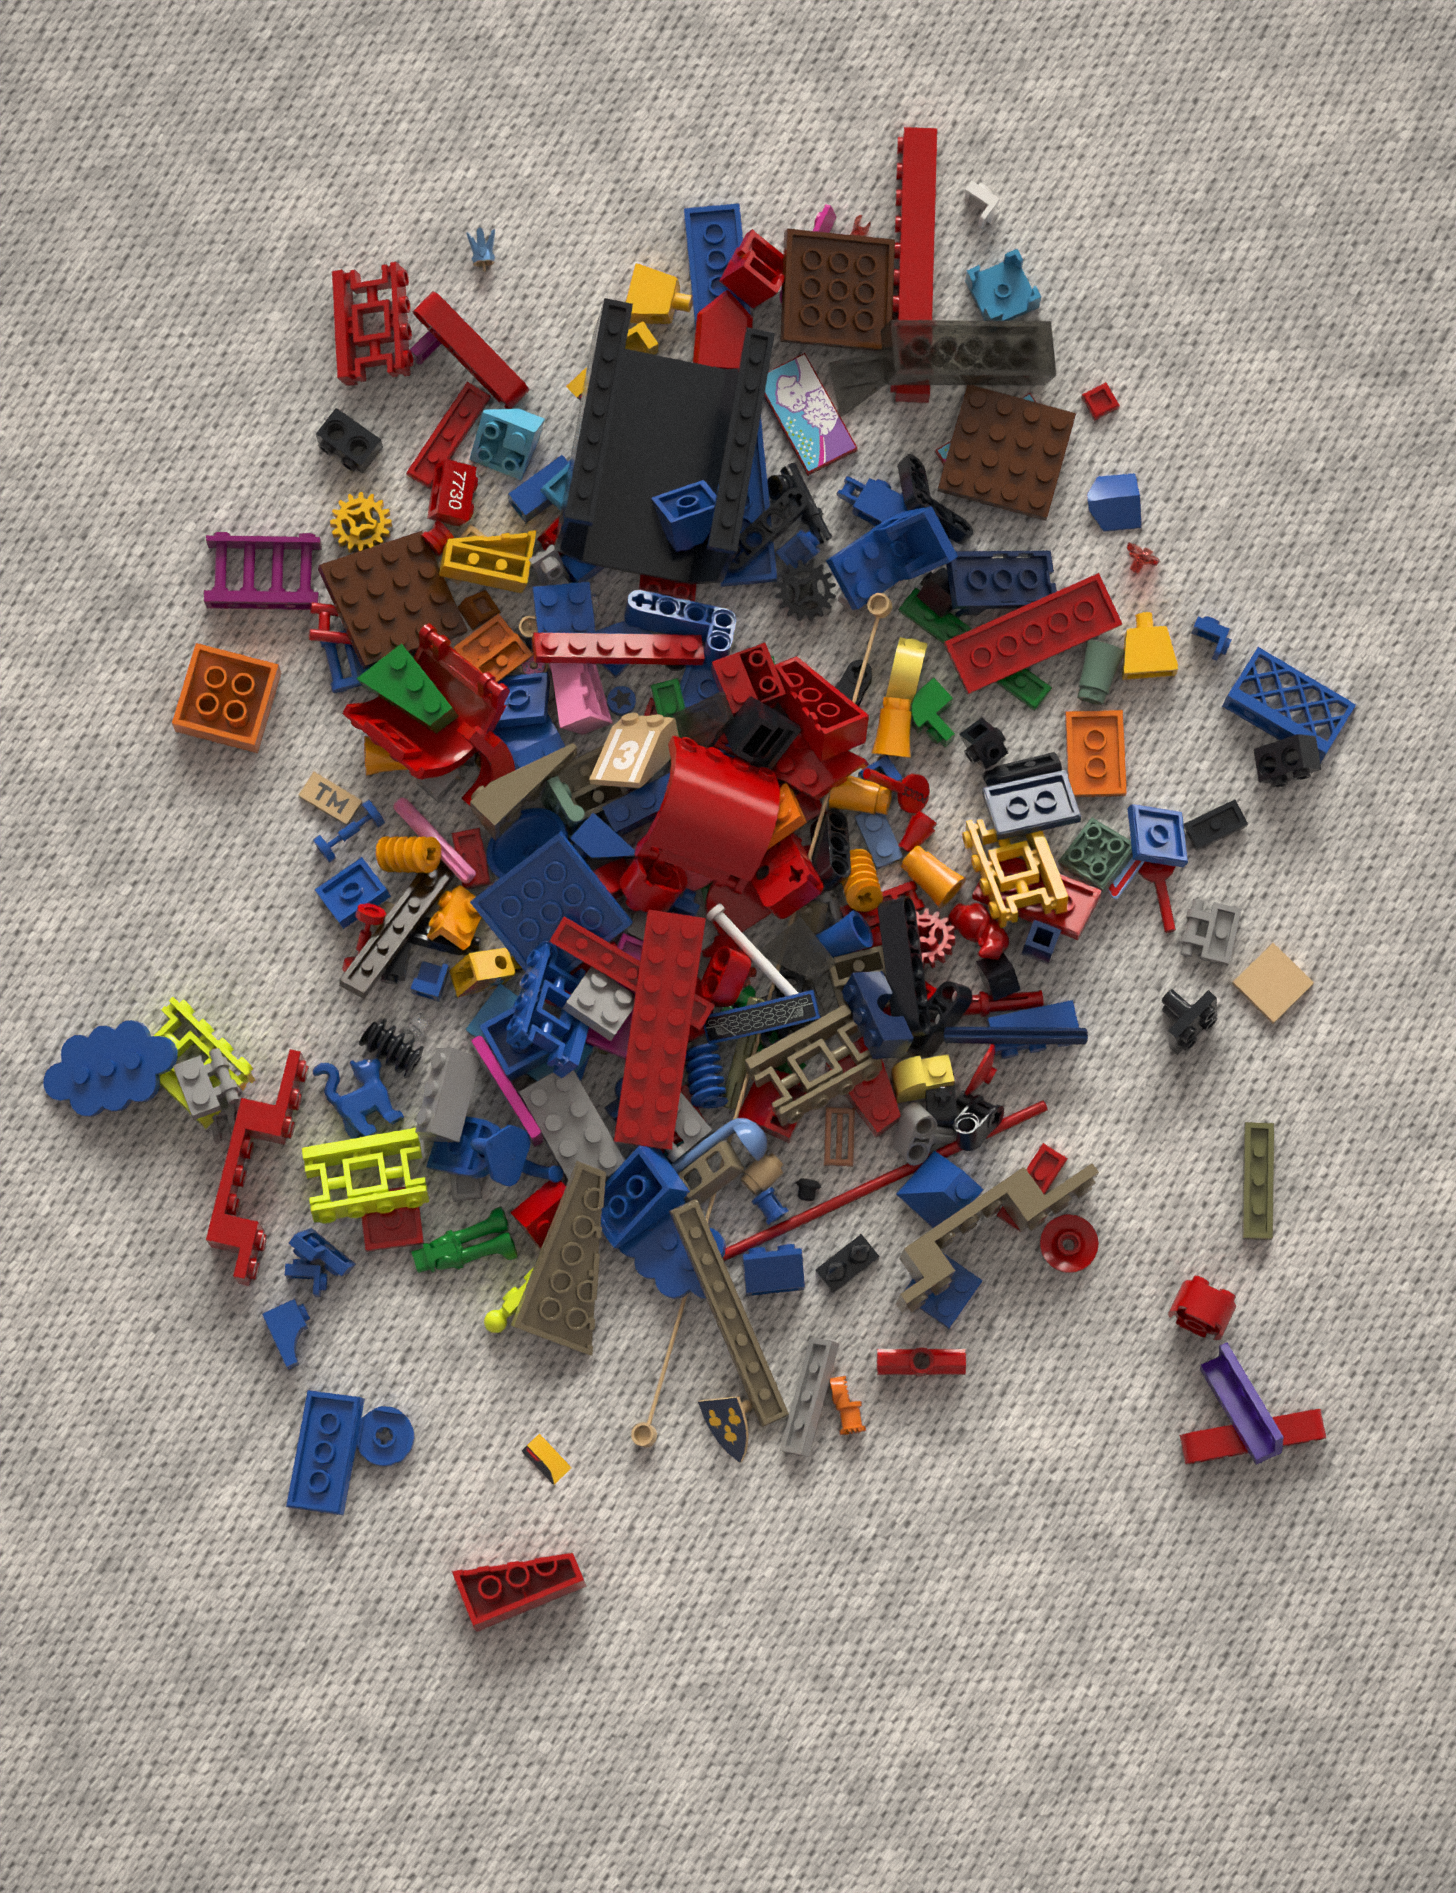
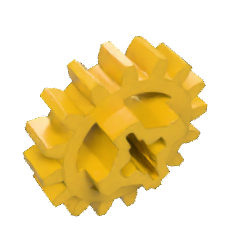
M359 492L357 499H354L349 494V502L338 501L341 509L332 510L333 516L337 519L330 520V525L336 528L332 531V535L334 538H339L338 544L340 547L348 544V552L352 553L355 548L362 551L364 548L374 547L376 543L378 545L383 544L382 537H390V531L386 528L392 527V520L386 519L390 516L389 509H383L384 501L382 499L375 503L374 494H370L368 499H365L363 493ZM373 511L379 516L380 524L377 523V520L372 519ZM362 519L366 520V524H361L360 527H357L356 522H361ZM342 523L350 527L349 536L344 532ZM370 535L372 536L368 539L362 540V538H365Z

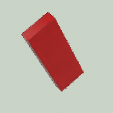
M1043 1143L1026 1170L1045 1195L1068 1158ZM1002 1206L996 1217L1021 1232Z

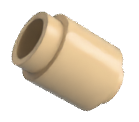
M773 1153L770 1155L764 1154L759 1161L755 1160L744 1171L745 1175L740 1180L757 1196L760 1192L766 1191L783 1174L781 1170L783 1163Z

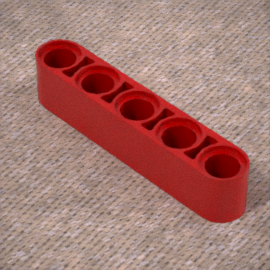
M432 291L413 310V314L425 328L499 403L502 401L506 409H512L530 391L527 384L439 294Z
M1321 1409L1272 1417L1284 1437L1283 1445L1291 1446L1307 1443L1310 1440L1318 1441L1327 1438ZM1233 1425L1179 1435L1186 1465L1194 1464L1196 1461L1205 1462L1221 1459L1224 1456L1232 1457L1248 1454Z

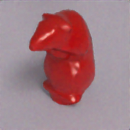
M975 902L971 905H964L960 903L951 910L948 918L952 924L951 926H954V931L958 930L963 938L978 943V946L982 947L978 952V956L981 958H995V960H998L1001 954L1009 947L1007 933L1003 927L1000 928L996 919H992L991 914L982 904Z

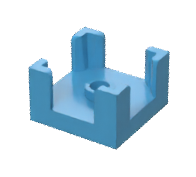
M1018 248L1006 253L1004 261L981 272L980 266H976L966 272V285L988 329L1040 307L1042 297L1036 286L1033 289L1031 288L1022 269L1023 258Z

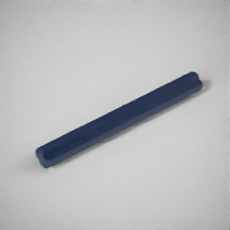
M945 1027L943 1040L945 1043L1085 1045L1088 1041V1031L1086 1028Z

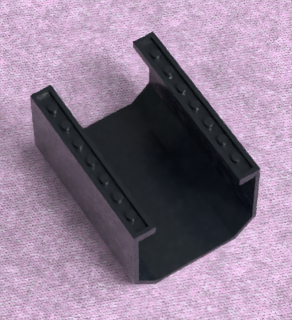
M604 298L591 342L554 549L580 563L689 585L722 583L738 549L775 333L747 327L744 334L739 368H716L625 349L633 304ZM704 480L716 494L710 533L703 543L695 545L689 550L676 552L666 538L651 498Z

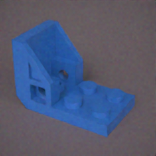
M926 507L903 511L888 518L827 559L826 562L851 609L858 610L867 604L873 594L883 593L899 581L913 579L945 565L957 558L958 555L933 508Z

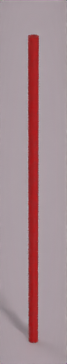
M1044 1100L1039 1101L1003 1118L999 1126L986 1139L1048 1111ZM954 1141L935 1151L944 1158H947L962 1151V1149L958 1147L957 1141ZM907 1163L733 1244L726 1248L723 1261L725 1262L748 1251V1249L755 1248L909 1176L921 1164L910 1165Z

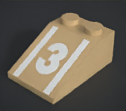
M628 713L623 715L610 730L589 779L590 784L641 788L671 759L668 743L673 735L679 737L675 718L663 717L660 714L639 716L637 713Z

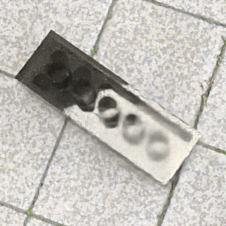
M890 320L880 330L885 385L1045 386L1056 376L1051 321Z

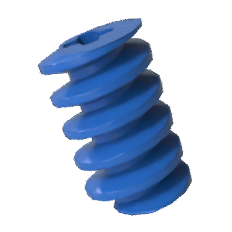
M715 1043L695 1046L686 1052L685 1062L687 1064L685 1068L687 1073H689L687 1081L691 1084L689 1092L693 1095L690 1100L692 1105L698 1108H718L726 1105L728 1102L727 1098H719V1096L727 1091L725 1087H717V1085L724 1083L725 1079L722 1076L715 1075L723 1071L722 1066L714 1065V1063L721 1060L720 1055L712 1054L720 1049L719 1045Z

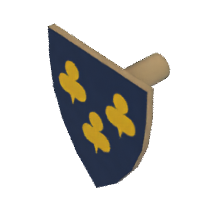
M739 1397L698 1401L708 1428L717 1442L729 1455L741 1463L748 1446L749 1435L745 1413L752 1410L751 1402L749 1400L741 1402Z

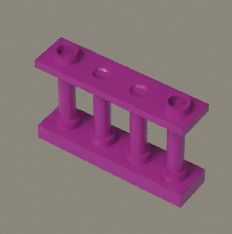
M215 532L213 535H206L208 548H216L214 587L211 590H204L206 608L310 610L311 602L320 603L319 593L311 589L312 550H322L321 539L316 537L315 534L301 533L299 537L230 536L231 534L227 532ZM227 549H244L243 587L240 588V591H229L226 588ZM256 549H273L271 588L268 591H257L254 588ZM284 549L301 550L300 588L297 589V592L285 591L283 588Z

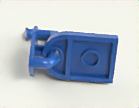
M468 1116L465 1118L460 1142H434L426 1165L427 1168L434 1171L474 1179L483 1178L490 1174L493 1181L509 1187L519 1181L521 1173L532 1177L548 1179L554 1183L559 1182L563 1178V1170L560 1166L538 1165L526 1159L530 1148V1136L525 1130L514 1125H507L500 1129L499 1126L492 1122Z

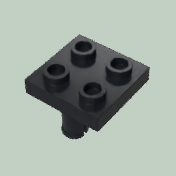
M1173 989L1169 990L1161 1000L1164 1004L1162 1011L1175 1022L1168 1030L1169 1048L1177 1055L1183 1049L1185 1051L1191 1049L1197 1041L1196 1036L1203 1029L1208 1031L1218 1019L1216 1017L1217 997L1209 990L1192 1005Z

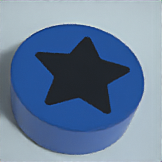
M618 686L609 692L607 704L613 714L623 716L634 710L636 697L630 688Z

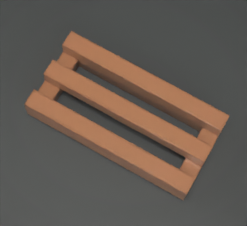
M826 1107L824 1166L853 1167L855 1108ZM831 1114H837L836 1159H830ZM843 1114H849L847 1159H842Z

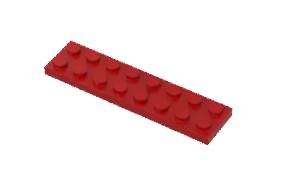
M648 910L614 1136L615 1142L672 1150L706 918Z

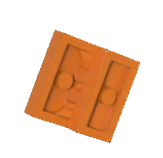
M499 613L454 646V650L482 673L490 672L496 677L497 683L533 657V653L518 634L512 631Z

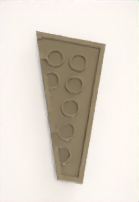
M576 1161L511 1325L593 1356L592 1334L595 1329L594 1308L598 1289L599 1240L602 1234L601 1213L604 1207L606 1172Z

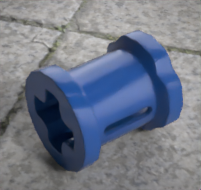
M773 1187L762 1192L751 1201L753 1205H757L767 1219L766 1223L768 1226L789 1212L787 1207H783L775 1196V1189Z

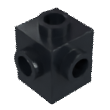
M980 718L959 734L967 748L964 750L966 757L972 764L978 763L984 769L997 764L1001 758L1008 754L1004 745L1006 738L1003 733L983 718Z

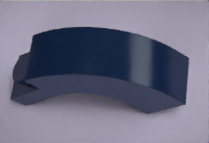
M1034 920L1021 955L1049 964L1061 930Z

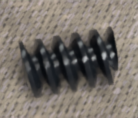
M384 1018L378 1023L374 1021L362 1035L359 1045L364 1046L368 1043L367 1051L370 1053L378 1049L376 1058L381 1060L387 1056L386 1065L390 1067L396 1063L395 1072L401 1073L406 1070L404 1074L406 1079L420 1062L424 1047L420 1046L416 1050L412 1049L415 1042L414 1039L404 1043L403 1040L406 1033L402 1032L395 1036V1025L386 1030L387 1019Z

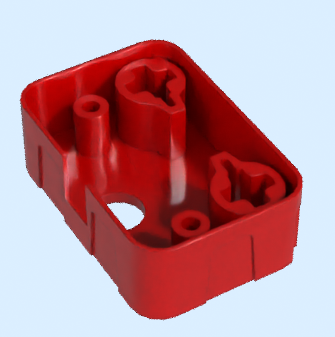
M794 832L766 851L760 866L751 880L752 885L760 896L762 904L779 919L789 917L819 896L823 890V883ZM763 866H768L769 874L764 879L759 880L756 876L757 871Z

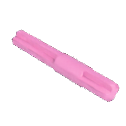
M406 798L398 799L393 805L394 810L419 837L436 838L441 845V860L462 882L466 884L471 882L476 876V872Z

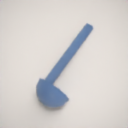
M736 1118L729 1121L684 1154L671 1166L678 1174L734 1132H736L750 1154L759 1161L766 1152L767 1137L755 1122L747 1118Z

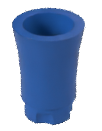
M851 911L840 921L815 935V938L808 941L806 947L814 963L817 966H822L827 963V959L871 947L873 945V936L863 916L857 911Z

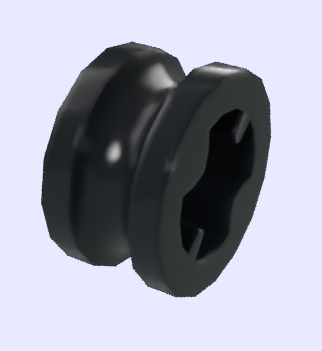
M786 474L771 475L767 480L769 498L772 500H777L786 491L793 488L792 480Z

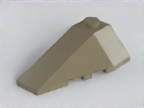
M574 743L569 744L490 782L486 787L480 786L472 794V800L470 801L471 811L495 841L523 815L521 811L524 808V804L531 801L535 802L541 795L540 793L544 789L543 783L558 776L577 756V746Z

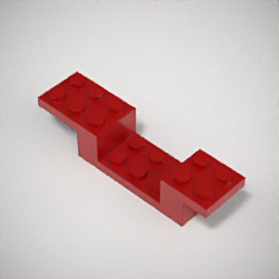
M289 1049L276 1105L241 1098L206 1236V1241L211 1248L238 1253L233 1274L238 1284L250 1286L251 1279H257L260 1269V1263H257L258 1251H264L267 1241V1235L264 1234V1229L258 1221L236 1217L240 1205V1199L237 1198L238 1187H244L247 1177V1170H244L245 1159H251L254 1142H251V1138L285 1145L286 1138H292L295 1128V1122L292 1121L293 1110H299L302 1094L299 1093L300 1082H306L309 1066L306 1065L307 1061H305L301 1051Z

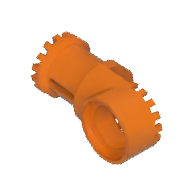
M846 1376L830 1378L833 1404H835L836 1410L839 1411L842 1429L839 1430L840 1435L853 1434V1431L855 1433L857 1431L858 1433L866 1431V1426L862 1425L860 1415L862 1402H850L849 1394H847L849 1393L847 1390L848 1385H844L847 1383V1381H844Z

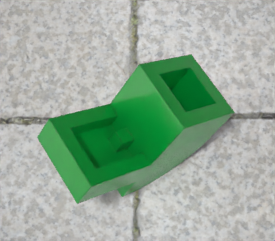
M935 678L930 680L916 693L911 707V723L917 734L927 727L926 733L935 744L941 743L946 747L954 740L955 733L939 715L952 705L953 698Z

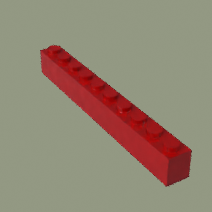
M904 127L903 137H898L897 154H902V163H897L896 180H902L901 189H896L895 206H901V216H895V233H900V242H895L894 259H899V269H894L893 286H898V296L893 295V312L898 313L897 322H892V339H897V349H891V366H896V376H891L890 393H895V402L929 403L937 128Z

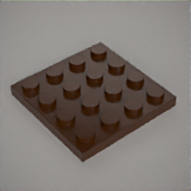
M787 228L784 231L783 275L785 280L782 283L780 342L889 352L892 343L895 239Z
M967 384L937 491L1047 521L1076 413Z
M423 531L320 564L318 567V571L363 670L372 667L401 643L409 653L416 652L419 648V632L426 624L434 626L439 635H445L449 640L462 636L468 631L444 577L439 576L440 568L429 544L420 536Z

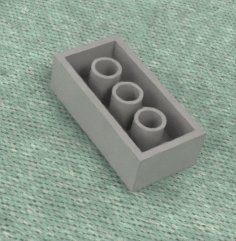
M574 1070L563 1078L551 1073L517 1092L540 1128L543 1139L558 1166L562 1168L567 1182L576 1161L605 1171L606 1177L613 1174L625 1161Z

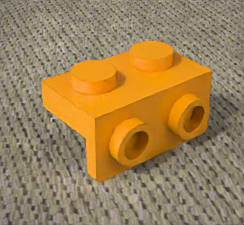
M458 885L450 892L448 890L445 891L438 900V911L429 922L431 928L427 937L433 940L441 934L462 950L469 947L481 919L480 914L470 903L476 896L461 885Z

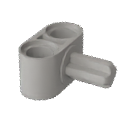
M911 1103L901 1113L893 1138V1147L910 1165H919L926 1160L932 1144L947 1145L954 1141L953 1129L950 1127H937L936 1119L921 1104Z

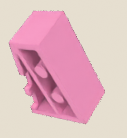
M549 663L553 677L560 728L583 735L613 724L596 664Z

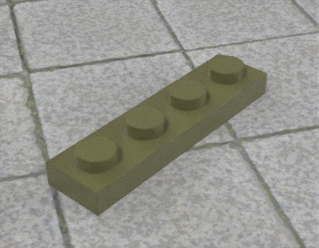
M1245 1122L1242 1239L1272 1240L1274 1123Z

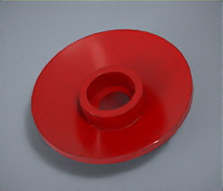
M991 1044L964 1095L967 1096L974 1092L983 1082L989 1085L997 1072V1069L992 1067L995 1058L994 1044Z
M1066 1214L1052 1219L1045 1226L1040 1237V1249L1045 1261L1054 1269L1065 1273H1074L1085 1269L1092 1263L1098 1251L1099 1243L1095 1229L1086 1219L1077 1215ZM1071 1240L1074 1243V1248L1066 1250L1063 1247V1242Z

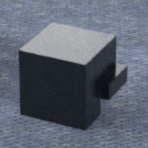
M749 696L723 732L734 754L742 757L750 765L758 768L766 767L772 770L801 732L799 724L788 719L784 714Z

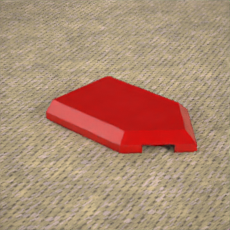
M728 289L697 313L693 363L721 369L739 368L745 330L747 327H753V317Z

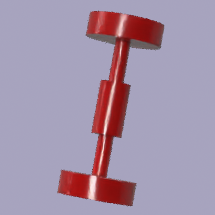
M364 903L357 907L356 918L365 923L364 929L360 931L356 946L358 954L371 938V925L384 923L386 912L377 905ZM351 956L344 959L342 966L344 972L356 957Z

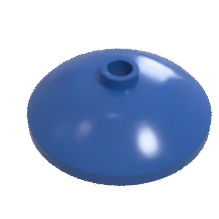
M543 808L522 810L521 813L523 815L498 840L495 841L491 837L487 847V862L492 872L500 879L560 831L568 839L567 828L557 814Z

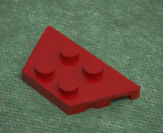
M799 733L772 768V771L776 774L777 780L787 783L790 787L818 801L827 795L832 788L846 782V777L859 768L862 770L867 768L869 763L866 759L848 750L821 762L801 733Z

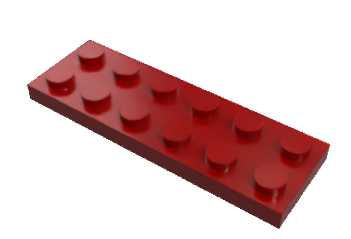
M1097 573L947 640L943 644L967 695L1118 628L1123 623L1100 574Z

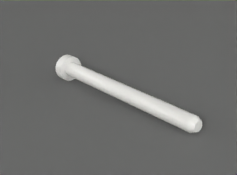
M721 903L716 905L706 915L710 922L715 920L785 996L798 993L723 913L725 907Z

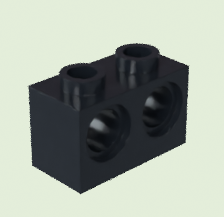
M335 408L316 433L317 441L319 442L318 447L329 456H332L333 453L342 459L340 461L342 465L352 472L357 469L363 474L383 449L380 438L337 408ZM334 431L344 433L343 437L338 440H333L329 436ZM356 447L367 449L361 456L352 454Z
M1297 734L1253 749L1258 781L1260 783H1269L1271 787L1288 785V780L1291 779L1303 780L1310 778V773L1321 770L1316 736Z

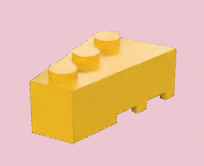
M537 530L520 534L504 533L500 536L484 537L483 535L448 539L443 549L439 576L522 593L528 582L531 565L529 559L532 558Z

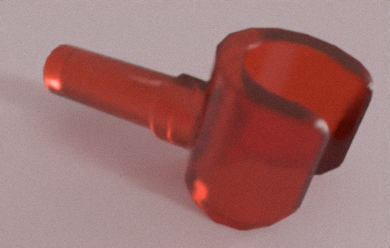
M858 215L854 220L853 231L850 235L865 236L870 229L871 222L866 227H860L858 224L862 220L863 215Z

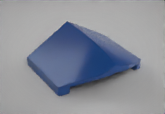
M1136 474L1097 477L1087 493L1089 512L1102 531L1142 528L1140 492Z

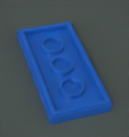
M307 1390L286 1507L344 1516L364 1407V1398Z

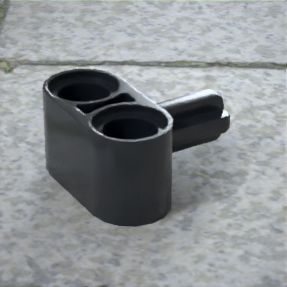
M955 1078L954 1085L940 1086L939 1088L926 1090V1110L936 1119L937 1127H954V1120L957 1117Z

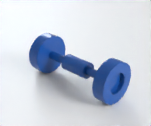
M370 800L362 804L367 815L356 823L355 821L351 822L337 832L338 836L326 843L321 835L313 839L314 844L329 863L336 859L331 847L341 840L344 842L359 832V827L366 822L372 820L378 828L385 824L383 817Z

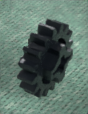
M798 560L797 568H794L791 564L787 565L789 573L780 572L779 576L783 579V582L775 583V587L781 589V592L774 596L776 599L782 598L783 600L779 608L787 607L789 609L787 612L788 617L796 613L797 621H801L804 615H807L809 622L813 621L814 613L821 618L824 616L822 608L831 609L832 607L827 602L828 599L836 598L835 594L830 593V589L834 588L836 583H829L827 580L831 577V572L824 575L822 573L824 565L821 564L816 569L813 567V560H810L807 566L803 565L802 560ZM799 572L811 573L805 579H798L793 576ZM819 579L824 587V596L818 592L817 582ZM813 580L809 589L812 596L806 595L798 602L801 590L798 588L799 585L805 586ZM787 585L793 590L794 599L792 602L787 597ZM807 602L817 605L809 610L800 609L803 603Z

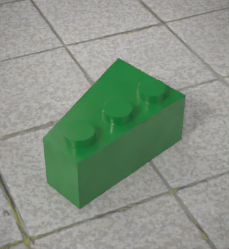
M402 643L356 678L363 688L379 696L385 702L404 712L407 716L435 734L459 717Z

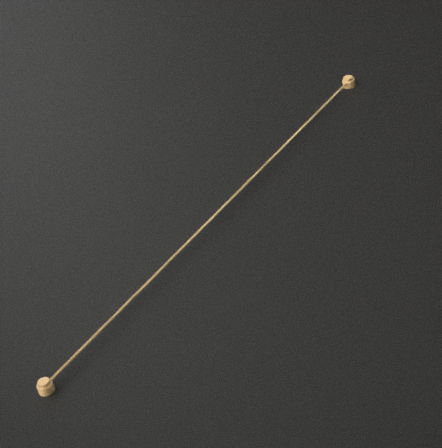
M883 593L873 594L867 602L868 610L876 618L852 702L855 704L879 619L888 616L892 611V602ZM830 791L824 797L808 854L810 860L812 859ZM796 912L791 915L776 966L778 972L780 971ZM773 982L770 987L767 1001L771 1000L774 991L775 984ZM761 1033L757 1034L751 1056L757 1052ZM747 1072L733 1120L739 1116L749 1081ZM731 1134L727 1139V1141H729L730 1143L732 1141L733 1134ZM723 1158L721 1160L719 1169H721L725 1164ZM716 1193L711 1196L705 1216L707 1223L709 1222ZM688 1294L682 1297L647 1423L641 1422L636 1424L631 1432L633 1442L644 1448L652 1446L657 1440V1431L651 1425Z

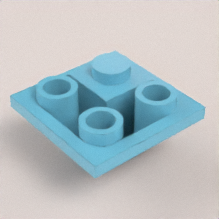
M521 409L484 410L469 460L522 480L538 444L545 419Z

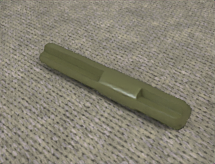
M749 997L746 1006L765 1001L758 997ZM757 1034L741 1037L737 1040L725 1086L727 1092L722 1097L728 1099L727 1104L724 1105L725 1108L736 1109L746 1075L745 1060L752 1055Z

